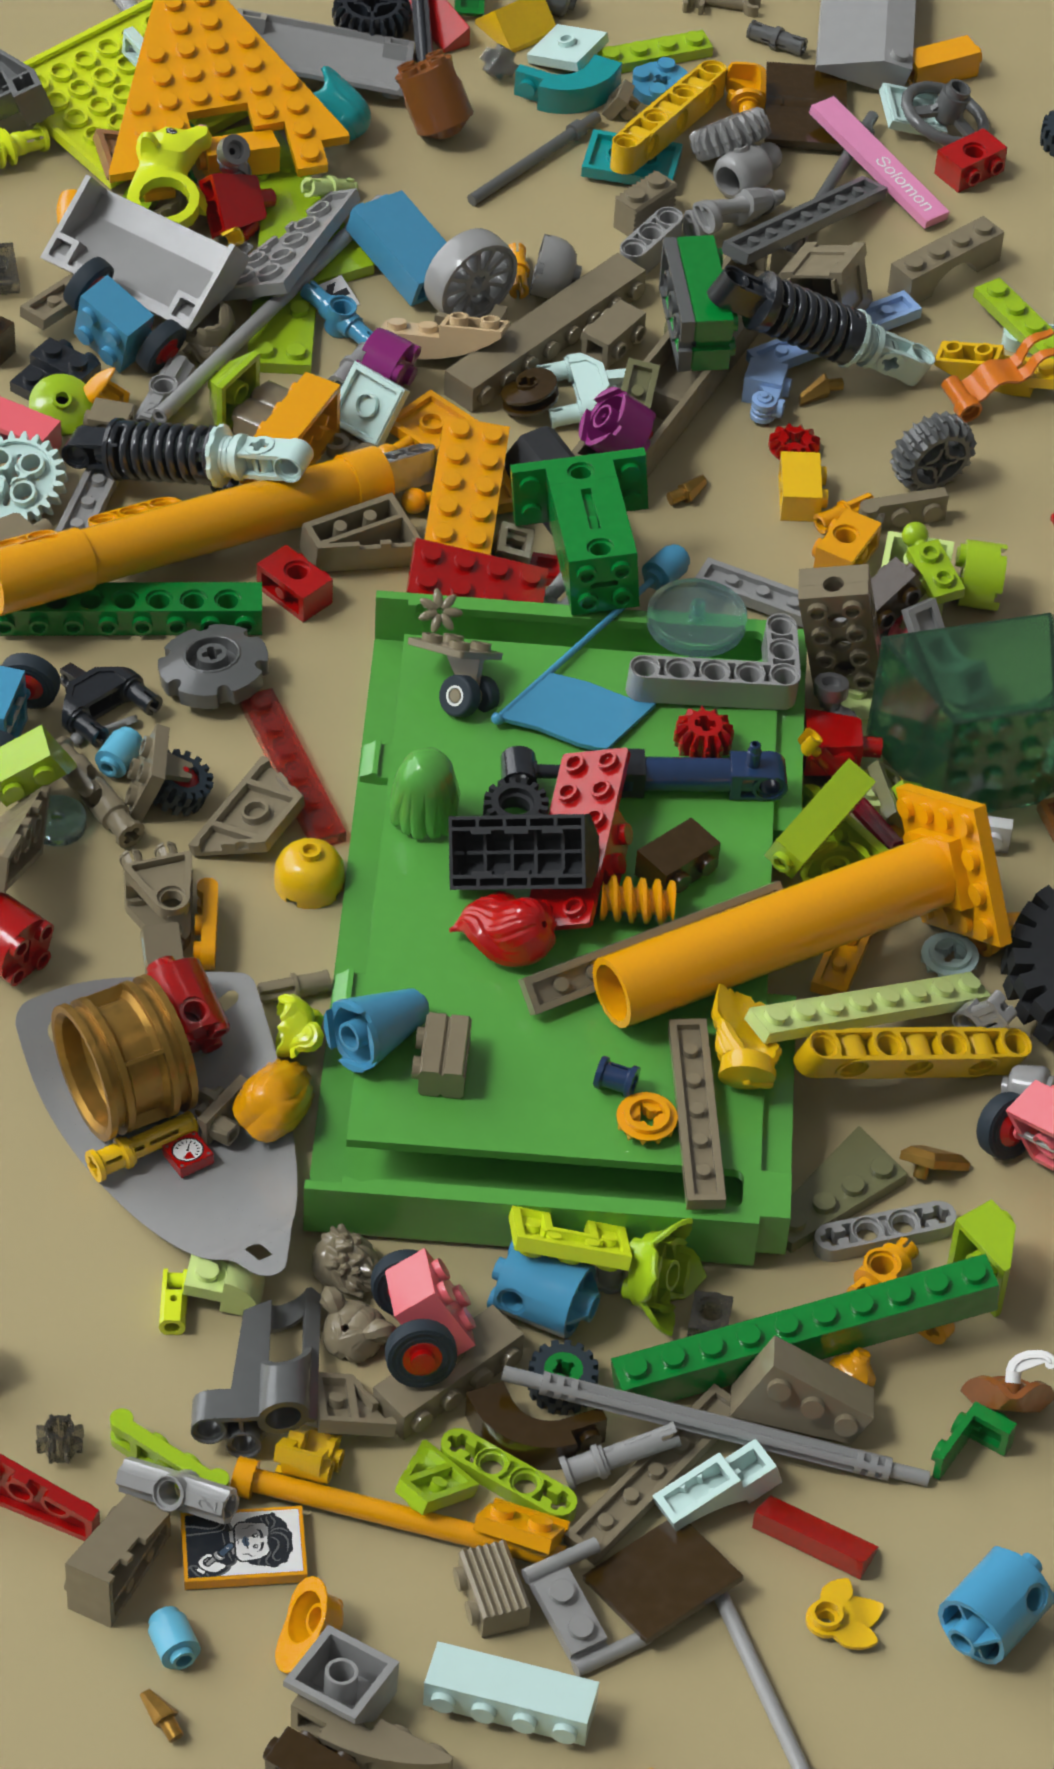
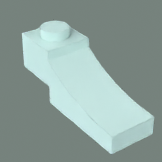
M754 1439L725 1459L720 1452L652 1496L663 1515L675 1531H678L693 1521L725 1506L745 1500L750 1504L782 1483L776 1464L760 1443Z

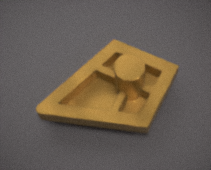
M913 1145L901 1150L899 1157L901 1160L914 1163L913 1177L927 1180L930 1168L969 1171L970 1162L961 1154L925 1145Z

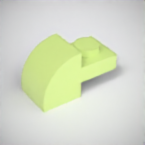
M191 1254L182 1294L221 1302L220 1312L243 1316L245 1309L261 1303L265 1277L254 1274L230 1260L229 1262L211 1260Z

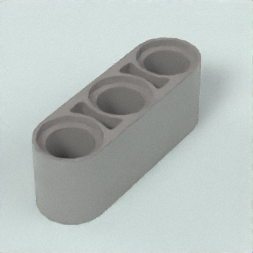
M674 207L658 209L621 243L620 254L645 269L647 275L661 262L663 237H676V239L681 237L682 212Z

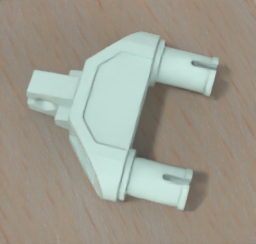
M583 353L568 354L562 361L536 365V367L552 371L557 381L567 379L568 382L572 383L577 400L575 404L548 409L552 428L580 423L586 409L592 411L597 404L594 398L599 393L610 387L621 389L626 368L605 370L602 362Z

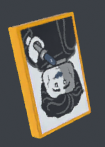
M302 1506L238 1509L228 1524H221L189 1513H180L185 1590L300 1583L308 1577Z

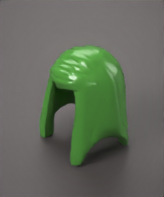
M434 747L414 750L405 757L395 775L390 795L391 824L395 827L400 826L401 832L406 835L411 834L413 839H423L426 835L430 839L441 838L442 835L448 836L449 816H457L461 793L453 764L445 753Z

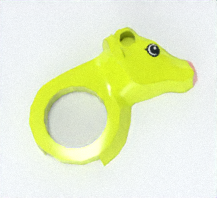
M199 124L185 130L164 127L155 132H142L136 144L139 167L130 184L127 199L142 206L140 201L144 194L158 187H172L181 191L187 197L189 203L180 213L166 218L188 228L194 224L199 214L206 216L207 201L205 195L197 184L188 177V172L195 164L199 155L211 147L212 135L207 126Z

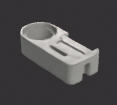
M995 990L985 1001L979 1002L976 998L965 1003L953 1015L952 1023L954 1027L1004 1028L1017 1016V1011L1012 1005L1008 1006L1006 1004V997L1001 991ZM966 1016L969 1017V1018L976 1024V1026H975L974 1024H972V1023L966 1018Z

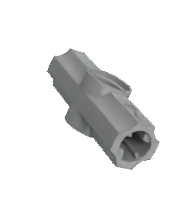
M176 354L173 358H169L160 374L150 379L149 392L132 420L138 422L148 421L150 423L157 422L153 417V410L195 371V365L188 360L187 356Z
M132 1456L124 1459L123 1464L117 1471L115 1482L118 1485L119 1492L154 1502L163 1511L179 1510L221 1524L231 1522L232 1517L238 1510L240 1499L236 1488L200 1478L196 1472L190 1469L177 1471ZM175 1483L180 1489V1497L176 1494Z

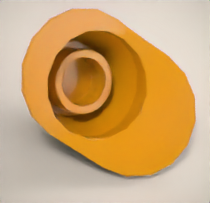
M315 1576L305 1578L298 1584L292 1594L287 1617L275 1651L276 1665L280 1671L286 1674L292 1671L328 1625L340 1631L342 1629L344 1618L343 1601L328 1594L327 1588L320 1578Z

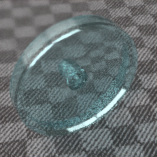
M688 578L670 582L659 588L652 595L648 603L646 621L651 636L664 648L689 657H711L733 649L742 640L747 625V609L740 596L727 586L707 579Z

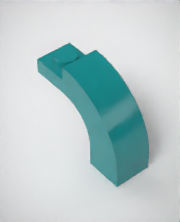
M594 54L583 69L571 74H552L520 64L515 70L514 95L536 101L537 110L542 112L575 114L590 111L605 104L610 94L621 84L622 62Z

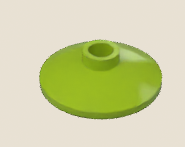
M53 374L43 378L34 386L29 397L30 409L61 421L62 436L72 435L78 426L83 425L85 411L87 409L91 410L93 404L89 402L83 389L85 383L77 377L68 374ZM62 396L66 397L68 402L66 404H59L56 399Z

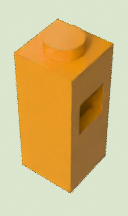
M968 35L913 48V67L907 82L909 85L922 81L947 84L952 79L964 80L976 77L982 62L981 49L975 45Z
M272 129L237 133L249 144L250 156L247 161L251 167L252 175L280 171V144ZM228 135L212 137L211 147L202 152L196 160L198 170H202L205 177L213 173H222L217 161L216 150L219 141Z

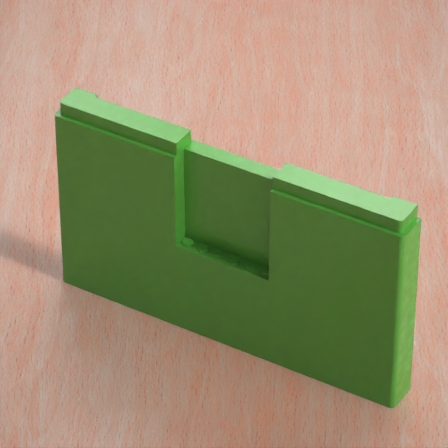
M377 590L375 640L330 1009L333 1006L331 1004L340 999L413 988L426 997L429 1003V1012L443 1013L449 1017L452 1014L470 1016L472 1019L471 1041L464 1097L457 1099L443 1097L441 1094L438 1097L420 1095L418 1092V1079L411 1078L413 1057L421 1056L422 1050L415 1049L417 1030L376 1066L363 1073L352 1072L338 1061L343 1058L337 1048L331 1050L326 1040L309 1180L305 1179L303 1231L328 1233L331 1226L337 1229L338 1225L342 1223L350 1232L363 1236L509 1247L512 1242V1235L508 1217L513 1205L549 1212L552 1225L557 1228L584 1232L588 1220L625 1227L629 1244L635 1237L643 1238L645 1234L651 1231H661L682 1219L692 1218V1230L685 1239L688 1242L685 1246L692 1248L699 1256L701 1262L754 1266L755 1252L785 1255L791 1220L793 1057L795 1054V1039L777 1042L782 1048V1055L775 1065L776 1079L773 1087L770 1089L746 1090L730 1087L722 1083L718 1078L720 1061L715 1050L716 1029L711 1017L716 994L627 1028H619L610 1021L598 1000L596 991L539 1014L530 1015L518 980L659 926L656 915L652 916L648 925L644 924L641 913H638L634 923H629L627 912L623 913L619 922H615L612 911L608 912L604 921L600 920L601 885L593 925L590 928L555 930L556 943L543 959L532 965L507 967L497 964L480 952L464 933H450L449 928L456 923L467 905L481 897L503 890L513 894L518 899L529 897L531 889L450 890L449 835H442L441 838L430 839L428 835L423 839H413L411 834H403L400 826L395 827L391 824L390 795L395 775L405 757L414 750L434 747L445 753L452 762L461 793L457 816H483L484 795L486 791L489 792V787L492 784L497 786L498 780H501L500 757L507 748L512 746L528 747L534 751L537 764L560 765L562 756L566 753L594 751L575 746L537 730L505 722L501 725H495L491 721V716L494 712L499 713L613 610L571 615L569 605L456 596V600L451 607L461 610L463 615L451 618L454 624L453 631H449L441 622V626L435 634L442 636L444 633L464 636V641L471 643V640L492 644L491 650L501 652L503 656L502 660H484L482 675L492 678L499 688L500 700L498 706L488 712H482L477 708L470 716L453 717L443 710L439 700L441 685L448 677L454 675L447 655L408 645L409 637L422 638V632L432 633V620L420 621L418 617L427 611L420 603V599L427 598L433 601V595ZM442 595V596H443V601H444V599L447 598L448 596ZM625 609L554 673L587 681L629 697L625 690L629 664L638 655L762 662L761 647L767 620ZM797 629L801 677L796 701L792 708L787 710L703 706L706 711L717 708L719 715H728V720L733 725L734 730L730 751H748L750 743L758 741L761 743L762 751H774L785 758L788 791L785 796L776 801L729 800V793L644 791V798H621L619 811L625 821L631 825L633 831V841L628 845L626 854V872L622 874L620 886H622L626 876L631 877L634 887L637 886L640 880L634 875L638 849L691 817L721 843L719 863L715 871L689 884L683 892L676 893L674 920L771 883L773 865L764 855L802 811L803 753L798 738L804 732L807 648L803 629ZM656 703V707L612 748L645 749V756L689 757L679 756L678 747L674 746L673 736L676 722L679 716L686 714L688 708L699 711L701 705ZM729 751V755H725V756H723L722 758H729V757H730V751ZM537 779V784H539L538 790L543 788L546 792V797L549 799V815L557 779ZM517 807L504 809V811L511 814H524L527 812ZM671 916L667 917L665 923L672 921ZM768 974L731 988L734 992L738 991L741 994L752 997L755 1003L760 1001L769 1005L796 1000V996L767 994ZM669 1019H707L726 1193L725 1209L686 1210L678 1123L673 1130L672 1136L662 1138L659 1145L654 1141H647L642 1145L638 1139L628 1140L626 1133L618 1130L616 1118L618 1106L625 1099L623 1093L603 1086L601 1089L594 1088L593 1086L598 1064L603 1056L610 1057L611 1062L632 1068L634 1065L641 1068L634 1094L640 1092L659 1094L667 1098L676 1109L668 1035ZM641 1112L640 1121H645L647 1125L653 1126V1119L649 1120Z

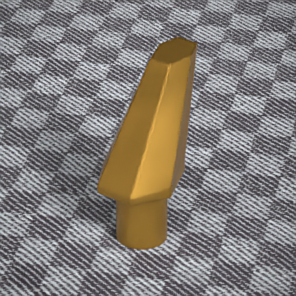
M826 373L822 374L800 393L799 406L822 398H828L830 391L843 390V378L828 379Z
M701 474L678 485V489L668 492L666 497L669 504L673 505L681 501H685L686 504L691 502L707 484L705 476Z
M150 1688L140 1694L153 1724L158 1728L161 1727L169 1743L180 1739L184 1733L175 1719L178 1711Z

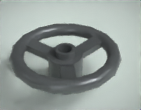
M952 79L947 84L933 81L917 82L911 84L902 93L901 108L906 120L919 133L933 142L946 146L963 137L951 136L938 131L927 124L922 118L935 117L936 121L942 125H954L965 137L975 132L964 119L963 113L967 109L975 118L978 130L984 128L989 132L990 122L985 111L970 96L971 88L968 84L961 80ZM919 94H939L933 105L913 106V98Z

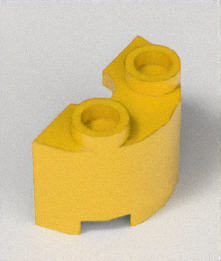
M303 1425L296 1430H289L288 1437H283L275 1445L273 1461L280 1463L277 1465L275 1473L318 1484H329L333 1472L339 1473L343 1464L345 1449L339 1448L342 1435L318 1433V1428Z

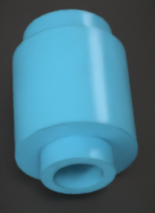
M126 726L114 730L95 755V761L99 770L108 777H123L129 769L131 760L139 756L140 745L143 740L141 735L133 728Z
M166 1606L155 1611L148 1621V1634L163 1666L177 1670L191 1666L200 1654L201 1647L187 1616L174 1606Z

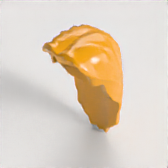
M276 1059L274 1062H268L266 1066L252 1075L243 1084L234 1100L232 1110L238 1124L246 1129L252 1138L265 1143L274 1142L292 1132L298 1126L312 1106V1100L315 1097L313 1086L310 1083L312 1077L308 1073L307 1066H303L297 1061L290 1063L288 1060L281 1061Z

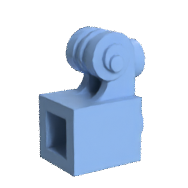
M751 357L744 376L741 402L751 403L750 418L755 423L767 424L774 421L775 417L782 419L786 402L783 397L789 398L792 387V379L787 378L788 364Z

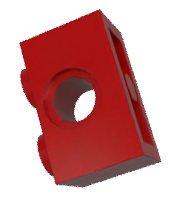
M982 128L938 149L934 174L959 193L1003 172L1008 147L986 129Z
M284 545L257 563V582H262V592L304 623L333 603V579L330 575L317 568L303 554L297 553L288 545Z

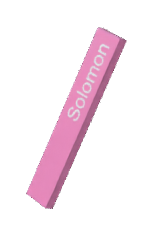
M834 96L811 105L809 114L879 184L888 187L887 192L924 229L947 220L950 211Z

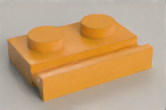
M496 1497L493 1504L489 1503L476 1515L473 1530L549 1555L562 1542L564 1534L569 1530L571 1521Z

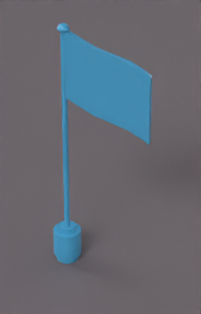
M676 544L665 546L643 565L642 576L644 583L639 587V596L648 588L664 592L687 572L690 557L683 547ZM625 609L613 610L499 713L494 712L491 716L493 724L501 725L505 722L537 730L575 746L594 751L612 748L656 707V703L635 701L593 683L555 674L554 672Z

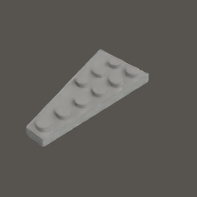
M357 188L327 193L306 210L307 217L299 221H292L286 225L285 230L287 233L278 239V236H272L249 254L250 261L236 286L221 301L245 298L247 301H252L262 296L273 295V297L278 298L287 295L297 280L303 276L308 266L316 259L322 248L328 244L329 239L340 228L346 217L350 215L352 208L361 200Z

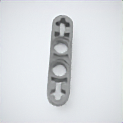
M932 1201L821 1225L815 1232L813 1251L823 1261L837 1262L865 1256L871 1249L882 1247L885 1243L896 1244L901 1237L909 1239L904 1247L911 1241L918 1245L945 1239L953 1233L957 1218L956 1211L947 1202ZM932 1217H938L940 1221H945V1223H939L937 1219H932ZM898 1222H905L911 1225L913 1230L908 1233H900L893 1228V1225ZM866 1229L871 1230L877 1235V1238L871 1241L862 1240L858 1237L857 1232ZM826 1239H830L833 1244H837V1245H836V1246H831V1243L828 1242V1241H825V1240H826Z

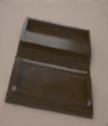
M767 62L765 115L768 116L771 133L764 139V142L774 143L778 147L841 152V149L844 148L809 114L811 105L833 96L847 108V80L815 70L816 65Z

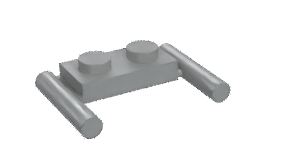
M595 1537L521 1570L524 1581L529 1584L533 1595L570 1660L574 1673L578 1677L649 1645L642 1641L636 1633L610 1645L606 1643L607 1636L568 1567L600 1552V1545Z

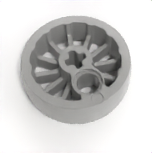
M475 228L464 231L449 240L432 259L425 275V294L433 307L439 312L446 314L464 312L469 317L481 318L488 315L493 310L495 304L499 305L512 288L517 274L516 256L498 235L487 229Z

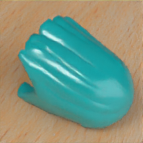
M323 66L321 71L324 75V86L319 91L313 92V94L349 132L350 141L362 136L370 126V107L366 100L334 69L329 66Z

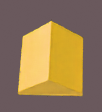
M518 0L475 19V24L510 55L537 44L556 26L546 0Z

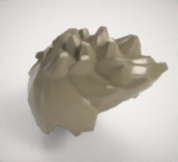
M339 1224L337 1229L331 1226L330 1232L321 1234L322 1240L315 1246L312 1254L311 1265L314 1277L323 1286H334L345 1294H352L362 1299L364 1296L363 1292H372L370 1285L371 1274L375 1265L379 1262L378 1254L367 1239L358 1233L350 1232L344 1224Z

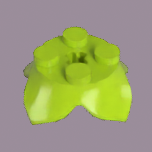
M692 1218L682 1219L661 1231H651L645 1234L643 1238H633L630 1242L632 1261L628 1276L624 1279L621 1288V1295L624 1299L631 1300L634 1306L639 1307L648 1316L653 1326L661 1333L671 1337L675 1325V1313L673 1310L676 1307L670 1302L685 1299L693 1294L697 1287L707 1278L699 1256L692 1248L685 1246L688 1243L685 1239L692 1230Z

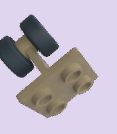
M422 632V638H408V645L447 655L454 675L448 677L441 685L439 700L441 707L448 715L467 717L472 715L477 708L482 712H488L498 706L500 692L496 682L492 678L482 675L484 660H502L503 653L491 650L492 644L471 640V643L465 642L464 636L452 633H444L442 636L435 633Z

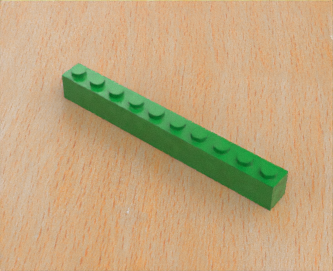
M982 1254L611 1358L613 1385L615 1389L673 1402L705 1393L714 1383L720 1388L732 1385L774 1336L822 1360L854 1351L857 1347L865 1348L998 1310L999 1284L987 1255Z

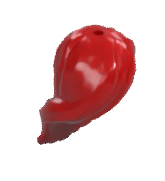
M502 890L481 897L467 905L456 923L449 928V932L464 933L480 952L497 964L507 967H521L539 962L551 951L556 943L554 931L557 922L550 907L545 902L529 897L517 899L513 894Z

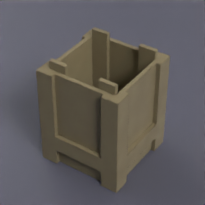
M805 242L781 271L782 279H787L792 283L799 284L803 288L818 292L854 309L866 310L873 301L872 290L868 289L865 256L867 255L866 242H853L852 245H818V242Z

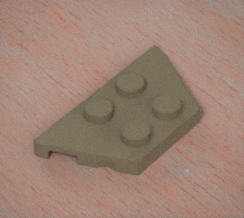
M261 756L188 844L189 850L193 856L268 852L305 807L304 797L295 786L289 785L288 779L281 772L277 773L271 767L270 760L267 757Z

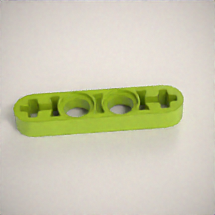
M453 1428L444 1433L441 1439L440 1451L481 1486L509 1502L571 1522L574 1520L577 1512V1496L569 1487L469 1430ZM460 1445L465 1446V1450L458 1449L456 1452L451 1450L452 1447L458 1448ZM470 1458L474 1459L473 1463L470 1462ZM487 1461H495L503 1469L499 1473L489 1474L481 1469V1465ZM528 1480L535 1484L536 1489L530 1493H521L515 1489L514 1485L518 1481ZM544 1491L547 1492V1496L543 1495ZM561 1502L566 1504V1508L562 1506L557 1510L552 1508V1504L556 1506Z

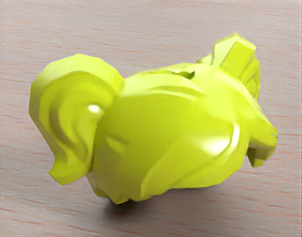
M295 994L278 996L277 1015L280 1016L281 1023L277 1026L279 1030L276 1036L277 1057H290L293 1059L302 1052L316 1051L322 1046L324 1038L321 1029L324 1019L322 1013L317 1009L311 1008L306 1001Z

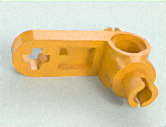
M901 1237L896 1244L885 1243L882 1247L868 1251L864 1256L863 1265L854 1273L855 1283L847 1289V1292L907 1276L912 1271L911 1261L919 1255V1250L915 1243L911 1241L904 1248L909 1239ZM953 1322L918 1332V1334L934 1344H943L954 1333L955 1325Z

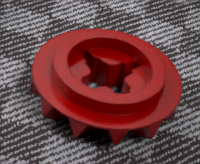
M788 423L785 428L777 426L775 432L770 434L768 447L773 456L779 460L781 451L819 453L820 437L814 434V429L805 430L802 424L798 427H793Z

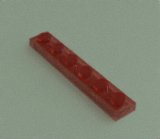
M273 688L258 691L252 697L240 702V708L265 757L270 760L271 767L277 773L281 772L288 779L289 785L295 786L304 797L305 807L296 818L306 838L321 839L331 845L346 842V830Z

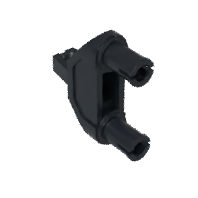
M71 662L60 668L61 684L65 687L66 692L62 709V727L69 733H79L94 747H100V743L103 745L110 733L96 719L125 702L132 701L147 715H153V711L157 713L162 706V698L144 685L143 678L130 668L118 666L94 667L86 672Z

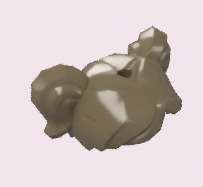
M220 301L191 332L186 330L185 341L188 344L182 351L185 354L190 352L198 364L201 365L226 341L229 334L234 332L236 323L230 306Z
M325 1286L321 1292L319 1303L329 1313L321 1335L328 1352L338 1358L346 1357L350 1362L356 1363L374 1357L383 1344H386L396 1326L386 1321L377 1309L370 1307L364 1301H346L343 1293L334 1286ZM348 1326L349 1329L344 1332V1328Z

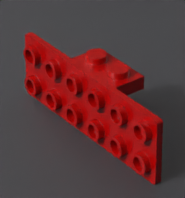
M626 747L566 753L562 756L549 815H591L599 835V868L592 888L531 889L529 898L541 900L550 907L557 922L555 930L590 928L593 925L602 882H604V885H607L611 875H616L620 886L622 874L626 872L628 845L633 841L632 827L625 821L619 811L631 755Z

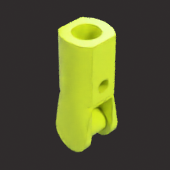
M168 1268L163 1269L159 1330L164 1335H181L185 1331L188 1295L182 1293L188 1269H184L183 1273L169 1272Z

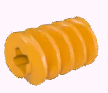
M611 875L607 885H604V882H602L599 918L604 921L608 912L612 911L615 922L620 921L624 912H627L629 923L635 922L638 913L642 914L643 922L647 925L653 915H656L659 926L665 923L668 916H671L673 921L676 904V883L674 880H670L666 889L663 890L661 880L655 879L651 889H649L646 878L641 877L637 886L634 887L631 877L626 876L622 886H619L616 875Z

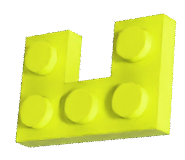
M512 1205L508 1218L515 1251H519L521 1254L531 1258H539L541 1255L554 1257L570 1265H576L579 1262L593 1264L599 1269L614 1272L617 1269L629 1271L632 1253L625 1227L588 1220L584 1232L553 1227L549 1212Z

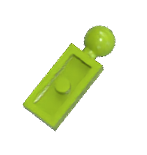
M920 522L908 523L902 531V540L908 546L906 557L923 575L920 581L926 590L928 598H936L937 604H942L964 597L965 587L939 539L928 541L929 533L924 524Z

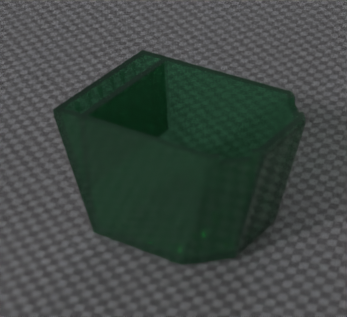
M1052 613L882 637L866 734L869 737H881L883 739L882 755L903 780L920 783L924 788L986 804L987 813L1037 805L1054 792V615Z

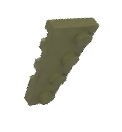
M858 1126L791 1195V1220L786 1249L790 1253L796 1251L814 1240L815 1232L821 1225L848 1219L907 1182L908 1173Z

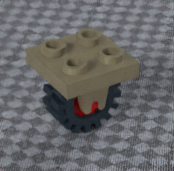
M160 724L155 725L150 736H144L140 745L139 758L131 760L127 773V778L132 779V783L126 792L125 804L129 805V814L132 818L141 823L152 803L155 806L161 803L163 805L161 810L167 812L168 808L173 809L172 815L178 816L180 811H182L183 816H189L191 811L195 814L202 808L214 784L212 782L213 774L207 773L210 769L207 764L201 766L200 762L202 759L200 757L190 758L191 752L185 751L184 755H181L180 749H174L171 754L168 749L170 727Z

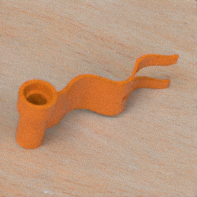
M1050 328L1046 331L1029 335L1010 358L985 361L962 381L956 375L947 377L942 382L941 387L953 403L954 412L957 416L961 417L964 422L973 421L982 412L980 402L984 401L996 388L1007 383L1020 384L1028 380L1042 361L1054 356V348L1038 351L1033 354L1023 367L1018 368L1023 363L1031 347L1037 342L1054 335V331Z

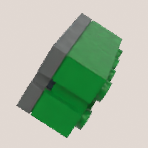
M714 235L677 237V239L676 237H663L659 290L678 372L690 371L691 369L692 371L729 369L730 356H735L736 344L735 338L732 335L733 331H738V314L716 306L707 295V290L723 271L722 248H717Z

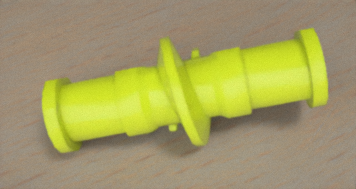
M43 124L35 125L34 129L22 132L16 131L11 134L5 129L0 128V169H3L7 162L12 166L17 165L19 156L37 150L45 152L50 149V136ZM30 139H34V140H35V141H33V142L27 143V140H30Z

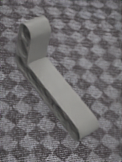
M778 613L769 616L766 621L761 647L762 662L638 655L629 664L626 694L635 701L649 703L787 710L792 708L796 701L801 677L797 623L787 614Z

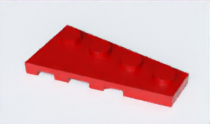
M0 1453L1 1507L83 1541L100 1525L99 1509Z

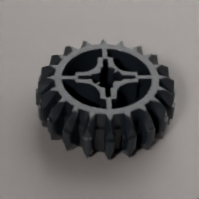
M335 0L333 2L332 18L333 24L336 27L357 30L362 33L368 32L371 36L378 34L403 38L404 32L409 31L412 9L409 0Z

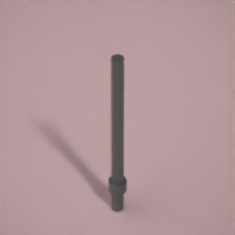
M594 111L582 120L576 119L566 126L564 132L467 196L468 202L472 206L477 205L572 140L578 141L587 134V130L601 122L600 114Z

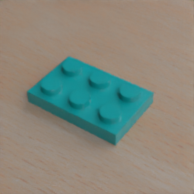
M593 129L582 164V177L632 185L640 182L641 179H645V176H648L649 173L659 171L671 180H675L682 156V143L672 142L657 156L632 174H618L610 169L612 138L617 133Z

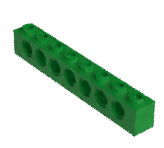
M106 582L96 585L91 591L0 616V636L180 635L191 629L203 631L208 629L209 625L214 624L234 625L247 629L248 635H262V582Z

